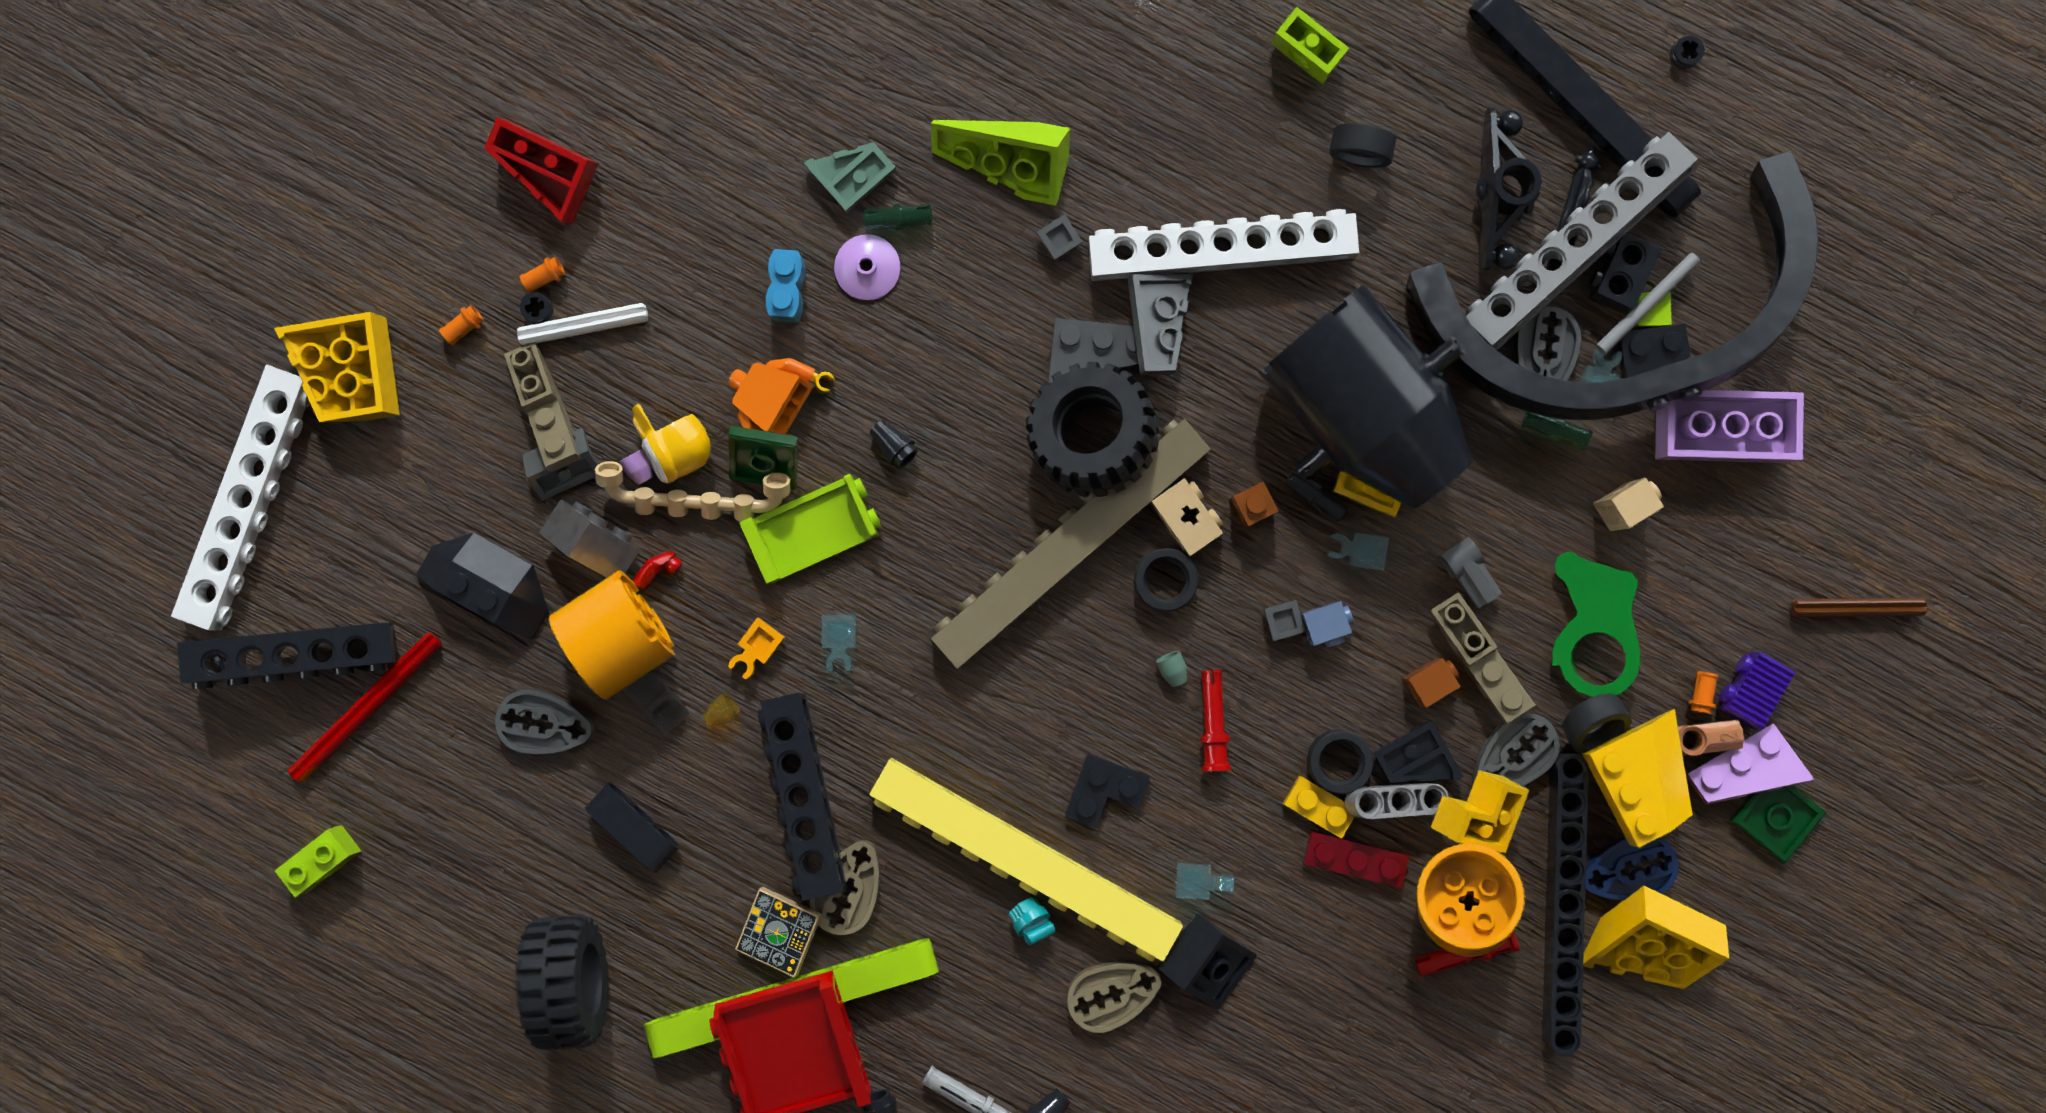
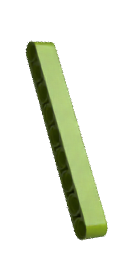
M929 938L917 940L649 1021L643 1026L652 1057L666 1056L719 1040V1038L714 1039L709 1019L714 1016L716 1003L832 970L843 1002L934 975L939 972V968Z

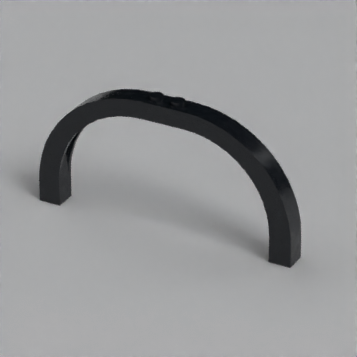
M1791 151L1758 161L1750 176L1771 222L1776 246L1774 281L1767 303L1761 314L1742 333L1714 350L1615 381L1582 383L1564 381L1543 376L1510 361L1489 345L1472 327L1455 297L1442 262L1411 271L1406 286L1426 333L1436 348L1445 343L1449 337L1453 336L1459 342L1448 352L1451 353L1462 345L1466 354L1459 357L1451 366L1466 380L1495 399L1529 413L1567 420L1614 418L1648 408L1650 412L1665 408L1670 404V401L1679 398L1682 401L1692 400L1700 396L1702 391L1735 377L1758 361L1775 344L1797 314L1813 278L1818 243L1816 217L1811 196Z

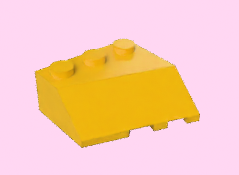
M366 312L274 328L278 338L282 339L285 344L291 365L297 369L303 382L304 392L319 422L369 421L400 415L386 317Z
M1675 709L1663 713L1582 753L1629 845L1639 848L1671 832L1692 816Z
M1643 886L1600 918L1585 949L1583 966L1593 968L1594 964L1610 967V973L1623 975L1625 971L1643 974L1645 981L1685 989L1729 959L1726 925Z

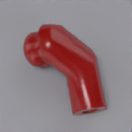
M670 551L649 558L633 578V582L639 588L647 589L660 571L665 569L668 574L672 575L681 568L682 561L676 557V553Z

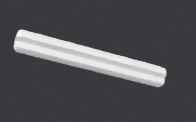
M638 303L517 328V338L521 345L642 323L648 321V311L646 305Z

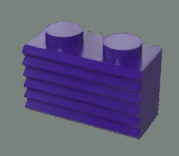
M1750 652L1749 655H1743L1738 661L1735 668L1738 674L1733 683H1728L1721 691L1719 700L1722 703L1718 710L1739 720V722L1751 729L1763 730L1795 672L1761 652Z

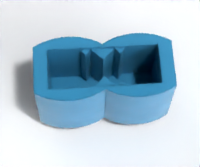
M774 249L768 264V272L772 283L766 294V308L774 322L798 323L803 312V297L800 289L806 277L805 263L800 253L796 250Z

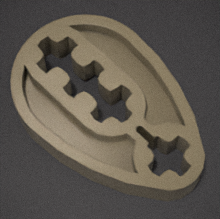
M867 840L856 841L840 852L846 882L849 878L855 880L854 886L858 888L857 892L851 891L847 898V901L851 903V907H844L841 912V917L845 919V922H838L836 926L830 924L831 918L827 916V912L833 913L837 908V902L833 901L834 896L840 898L843 892L810 899V909L822 914L818 925L829 933L835 935L852 934L860 930L872 915L880 884V865L876 847ZM862 847H866L868 849L867 855L871 857V861L865 860L862 865L860 864L857 872H855L857 856L853 854V851H860Z
M1128 961L1102 963L1086 968L1073 978L1068 988L1067 1004L1071 1017L1080 1027L1094 1033H1104L1120 1027L1137 1016L1150 1004L1160 989V975L1151 965ZM1146 972L1148 977H1155L1151 981V988L1145 989L1143 985H1136V982L1141 980V973ZM1115 985L1117 989L1123 988L1124 992L1120 993L1119 1001L1114 1002V999L1109 997L1104 1000L1105 1006L1099 1008L1097 1004L1089 1005V1012L1083 1014L1081 1009H1074L1078 1005V998L1084 997L1085 1001H1091L1094 999L1093 993L1095 991H1099L1101 995H1106L1109 993V986Z

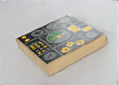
M761 887L758 890L735 950L795 978L800 972L822 914L765 887Z

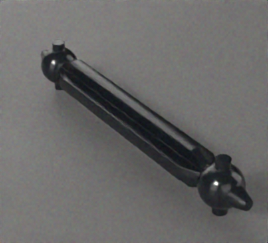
M1590 146L1586 153L1581 156L1576 155L1574 161L1578 162L1579 170L1573 176L1557 228L1558 232L1568 224L1566 220L1578 207L1585 208L1593 182L1591 172L1601 168V164L1598 163V158L1595 155L1594 146ZM1576 236L1568 241L1571 246H1573ZM1549 259L1545 269L1555 271L1561 267L1562 263L1557 259Z

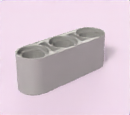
M1439 784L1383 785L1361 787L1352 793H1347L1344 804L1348 813L1354 817L1366 819L1436 814L1442 796H1449L1445 788ZM1428 790L1433 794V802L1429 807L1424 803V795ZM1398 792L1402 799L1401 805L1394 809L1391 801L1393 795ZM1364 794L1367 795L1370 802L1365 812L1359 806V800Z

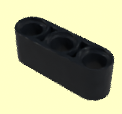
M610 782L585 807L594 820L644 866L655 873L680 847L661 826L623 791Z

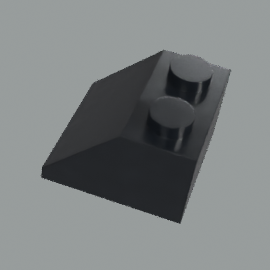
M1197 914L1193 921L1187 925L1183 935L1173 949L1169 951L1158 969L1184 991L1219 1010L1257 954L1217 925Z

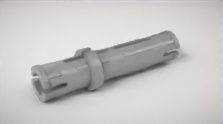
M933 1065L922 1081V1086L928 1087L970 1113H1012L994 1103L993 1097L989 1095L987 1097L982 1096L961 1082L934 1068Z

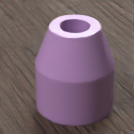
M643 449L619 461L626 475L638 485L653 477L650 462Z

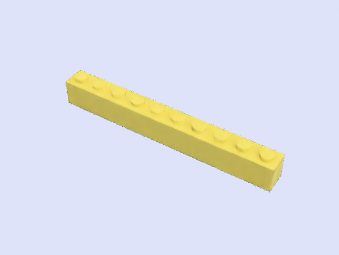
M892 757L888 760L869 794L875 798L873 804L887 812H891L892 809L904 814L902 820L917 829H920L921 825L933 831L931 836L947 846H949L950 842L962 847L960 853L975 862H978L980 858L992 864L990 870L997 875L1007 879L1010 874L1021 881L1019 886L1033 895H1037L1038 891L1050 897L1048 903L1063 912H1066L1067 908L1079 914L1077 918L1079 921L1094 929L1098 924L1108 930L1107 936L1121 945L1128 941L1138 947L1136 953L1151 962L1155 958L1164 962L1183 928L1181 921Z

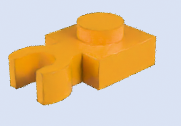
M757 617L738 643L745 651L741 655L734 656L730 660L728 667L733 669L739 661H743L747 664V671L742 677L744 679L750 678L755 672L756 660L758 659L763 664H766L785 639V636Z

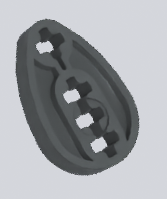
M1543 308L1515 334V363L1543 376L1567 381L1573 372L1581 346V331L1575 318L1561 308ZM1552 315V320L1557 322L1558 326L1551 329L1550 335L1556 338V342L1549 345L1548 353L1553 354V359L1548 360L1545 364L1543 363V358L1538 356V352L1544 350L1546 346L1545 341L1540 340V336L1548 331V326L1542 324V320Z
M537 689L519 690L508 695L499 705L495 716V727L501 741L510 749L520 753L548 754L569 750L588 742L594 734L592 720L577 706L552 693ZM513 709H515V715L520 717L528 716L529 712H532V718L537 720L544 719L545 715H548V721L553 722V727L546 729L545 733L542 732L543 729L540 725L530 726L529 730H527L526 724L523 722L514 723L510 727V721L505 719V714L511 713ZM579 720L581 721V727L586 728V733L579 735L578 739H576L575 732L562 728V726L576 725Z
M1524 713L1507 725L1502 721L1492 731L1478 755L1472 777L1473 783L1478 770L1489 773L1497 771L1496 775L1503 776L1521 786L1540 777L1551 768L1558 757L1559 737L1553 725L1545 718L1532 713ZM1533 726L1545 728L1542 732L1545 738L1542 741L1534 739L1530 743L1531 752L1522 750L1518 754L1519 763L1507 762V759L1510 757L1507 753L1508 749H1519L1521 747L1519 741L1521 737L1525 739L1531 738L1534 735L1532 731Z

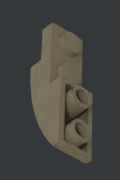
M536 342L525 344L505 353L504 356L522 408L528 415L546 469L549 472H553L580 460L581 458L574 441L576 438L574 430Z
M1459 592L1430 611L1462 666L1482 696L1489 700L1505 725L1536 706L1496 650L1498 648Z

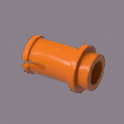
M546 257L543 264L525 274H521L520 280L525 289L532 293L554 280L557 282L561 281V276L565 275V270L556 257L552 259Z
M472 305L467 308L462 307L461 313L444 327H441L439 331L445 340L454 346L456 342L471 330L481 328L480 323L484 319Z
M1696 671L1693 698L1688 701V704H1691L1690 711L1711 714L1712 708H1716L1713 700L1719 677L1718 674Z

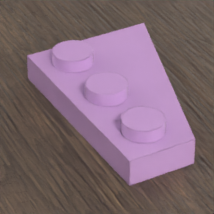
M1774 723L1744 740L1743 749L1727 750L1686 776L1705 805L1814 781L1812 775Z

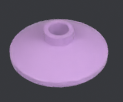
M859 235L848 240L838 251L834 264L835 276L840 287L851 297L864 301L876 300L887 295L895 287L900 276V260L894 247L885 239L876 235ZM870 260L873 263L872 268L869 271H863L860 268L862 261Z

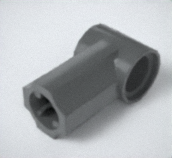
M1469 537L1439 555L1446 571L1454 580H1458L1475 608L1488 604L1502 594L1483 564L1484 557Z

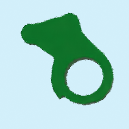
M1573 552L1563 553L1556 559L1555 572L1567 585L1577 610V616L1566 625L1557 637L1552 650V666L1560 665L1565 680L1578 692L1592 697L1601 694L1619 695L1634 683L1641 668L1640 647L1632 615V604L1634 603L1638 581L1632 572L1621 571L1588 561ZM1593 633H1606L1615 637L1622 645L1626 654V663L1622 674L1614 682L1606 685H1594L1585 681L1577 673L1574 665V651L1578 643L1584 637Z

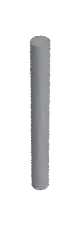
M1690 253L1635 306L1634 310L1630 311L1596 345V348L1602 354H1607L1700 263V259L1694 253Z

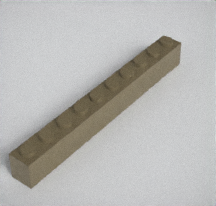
M1186 419L1182 420L1179 424L1173 420L1159 432L1163 438L1159 440L1157 451L1150 453L1153 461L1149 468L1145 469L1142 467L1139 470L1142 476L1135 483L1131 479L1124 483L1126 489L1118 493L1114 488L1107 490L1108 495L1103 497H1097L1094 491H1090L1089 496L1084 497L1088 503L1079 511L1074 507L1058 519L1062 525L1053 533L1049 529L1044 531L1033 541L1037 545L1035 549L1028 555L1021 551L1008 563L1012 569L1003 576L997 572L983 584L986 588L983 594L978 598L973 594L970 595L958 606L961 611L960 614L953 620L946 616L933 628L936 634L931 639L957 669L1211 450Z

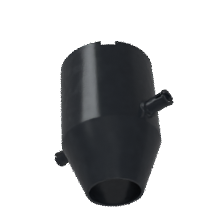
M1364 284L1343 300V303L1332 313L1329 311L1271 360L1266 368L1258 372L1317 442V447L1295 464L1298 472L1311 465L1302 474L1305 479L1310 480L1327 464H1335L1341 472L1412 509L1418 508L1439 493L1473 462L1449 385L1442 377L1443 370L1459 357L1466 354L1463 346L1460 345L1449 353L1448 351L1459 342L1451 336L1430 355H1424Z

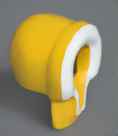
M637 404L632 408L634 416L632 423L642 439L641 447L660 481L667 484L674 482L680 477L697 471L706 464L710 456L711 442L704 426L697 417L690 414L655 432L641 406Z

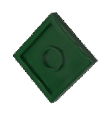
M731 426L728 434L729 479L763 485V478L766 475L783 473L790 478V489L795 490L797 483L798 437Z
M1792 785L1778 790L1750 794L1729 821L1780 863L1786 864L1827 812Z

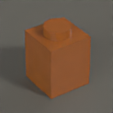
M1264 481L1230 498L1244 528L1278 512Z
M1435 658L1403 677L1418 705L1425 708L1460 688L1456 680L1460 677L1457 669L1450 660L1445 662L1443 658Z

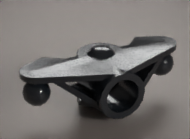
M1487 108L1485 113L1482 137L1483 167L1476 184L1478 207L1480 212H1482L1479 238L1480 265L1482 270H1490L1492 262L1502 269H1511L1517 264L1519 252L1513 244L1502 243L1495 249L1494 244L1522 211L1526 214H1532L1534 203L1540 195L1542 184L1540 171L1507 138L1517 135L1523 126L1521 115L1513 110L1504 111L1497 116L1495 108ZM1499 153H1500V155L1503 157V159L1506 161V162L1502 163L1501 165H1500V160H1499ZM1510 176L1518 180L1521 185V195L1519 198L1511 197L1504 191L1501 183L1502 177ZM1497 213L1509 214L1496 229Z

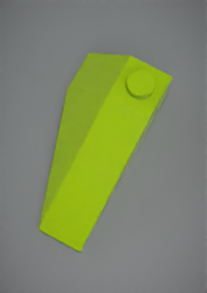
M932 121V153L966 170L972 168L988 176L987 181L995 185L1000 182L1015 190V195L1025 200L1055 206L1058 203L1069 160L1070 128L1040 122Z

